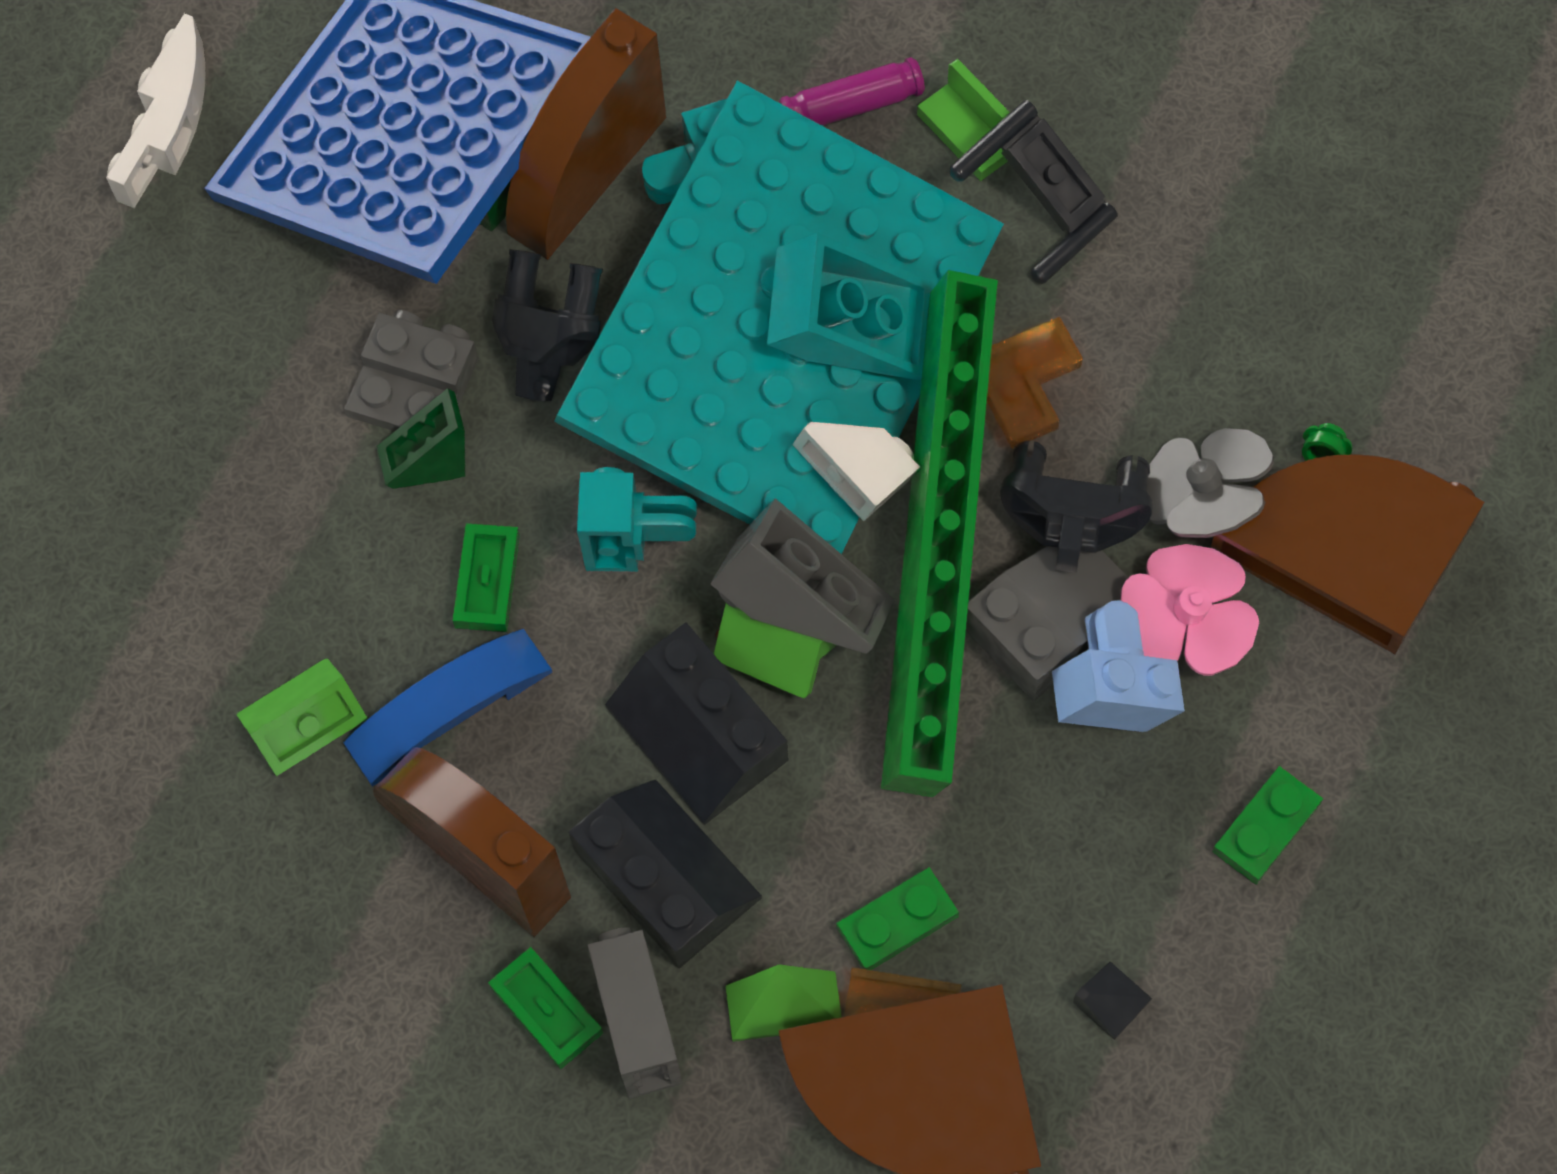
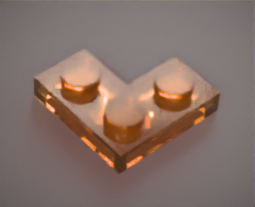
M1060 317L992 345L987 403L1012 449L1020 442L1032 441L1059 428L1060 420L1041 384L1082 367L1083 357Z

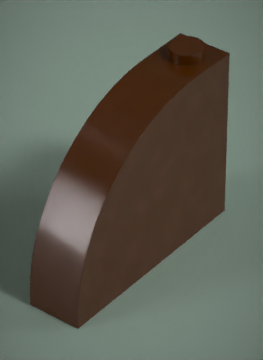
M617 8L613 10L584 44L549 93L521 149L519 169L511 179L506 206L508 235L537 254H542V257L547 260L667 118L657 33Z
M1358 454L1314 458L1282 469L1255 485L1254 488L1258 489L1264 496L1265 505L1262 512L1236 530L1213 536L1210 548L1216 549L1235 560L1250 574L1396 655L1474 525L1485 502L1475 497L1472 490L1461 483L1447 482L1419 467L1398 460Z
M412 748L373 789L374 796L379 804L534 938L571 899L555 847L489 791L441 757L422 748Z
M1002 984L779 1030L786 1063L795 1085L808 1107L839 1141L870 1162L899 1174H1029V1169L1041 1167Z

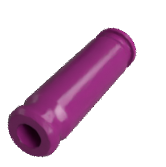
M909 57L903 63L886 64L799 91L792 97L783 96L779 103L824 126L902 102L911 95L921 96L925 91V84L917 60Z

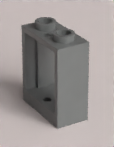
M617 928L601 934L598 937L599 942L588 944V949L620 1073L629 1099L683 1084L643 930L631 932L630 928Z

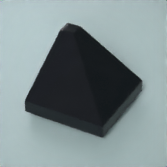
M1110 961L1078 990L1073 1003L1115 1040L1149 1004L1152 998Z

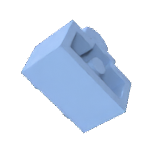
M1120 600L1111 601L1086 616L1085 626L1089 649L1052 671L1058 722L1146 732L1185 711L1177 660L1144 656L1138 613L1128 603Z

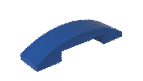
M524 629L509 633L467 652L415 683L372 715L343 743L373 787L381 782L412 748L424 747L502 696L510 700L551 674L552 669Z

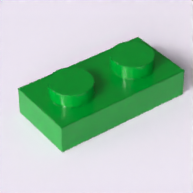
M466 523L452 620L455 628L499 632L508 631L520 539L518 527Z
M1279 766L1216 843L1212 852L1257 885L1321 805L1324 798Z
M929 867L837 922L836 928L866 974L957 919L959 911Z
M532 947L527 949L488 982L493 992L560 1070L603 1034L599 1024Z

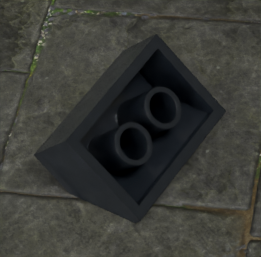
M687 622L645 652L605 704L610 713L704 825L789 761L787 739Z
M656 779L609 797L568 832L573 849L679 969L762 899V895Z

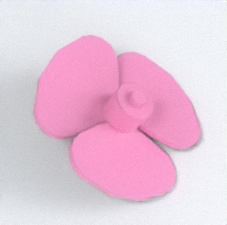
M1190 544L1158 549L1152 553L1147 561V574L1139 573L1130 576L1121 589L1120 601L1128 603L1138 613L1144 656L1178 661L1186 632L1184 654L1187 664L1198 674L1212 676L1236 666L1253 647L1259 626V618L1254 608L1240 600H1231L1212 605V603L1230 598L1239 593L1245 584L1246 578L1244 569L1238 562L1216 549Z

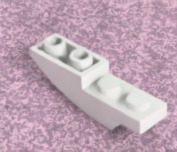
M185 13L176 28L169 30L162 43V51L153 66L148 67L142 73L137 92L146 113H142L137 117L133 124L129 141L123 151L117 153L112 158L108 167L106 179L117 202L135 208L158 169L176 175L197 129L205 90V57L203 42L194 18Z

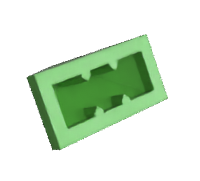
M777 965L726 985L733 1042L780 1036L779 1030L842 1017L835 971Z

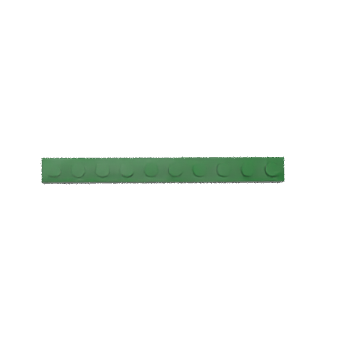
M948 270L930 292L914 449V461L920 468L911 479L881 789L934 797L952 784L998 284L996 279Z

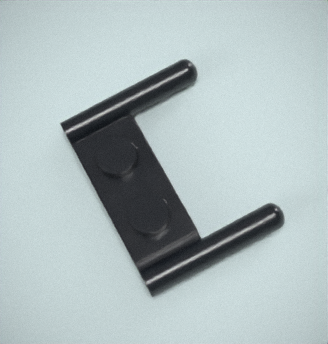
M1024 100L950 166L949 173L955 181L963 182L1000 148L1003 150L1001 153L1062 231L1066 230L1069 234L1032 267L1030 271L1032 279L1038 284H1044L1114 221L1118 214L1111 204L1105 202L1103 199L1105 198L1104 194L1046 120L1039 118L1035 106L1030 101Z

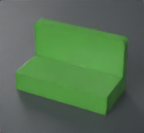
M958 59L949 64L948 84L917 106V115L958 158L1010 113ZM1001 148L973 173L980 181L1008 162L1001 152L1003 150Z
M726 603L714 655L724 665L798 697L806 698L812 692L820 659L837 645L751 619L741 609L733 608Z
M329 659L320 661L237 714L242 725L276 776L368 719L343 676Z

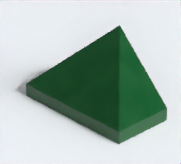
M448 388L377 445L386 486L396 489L465 477V429L454 391Z

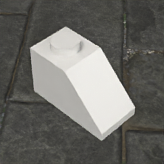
M810 422L803 428L793 443V446L863 521L900 490L920 468L914 461V454L910 447L900 438L892 437L884 428Z

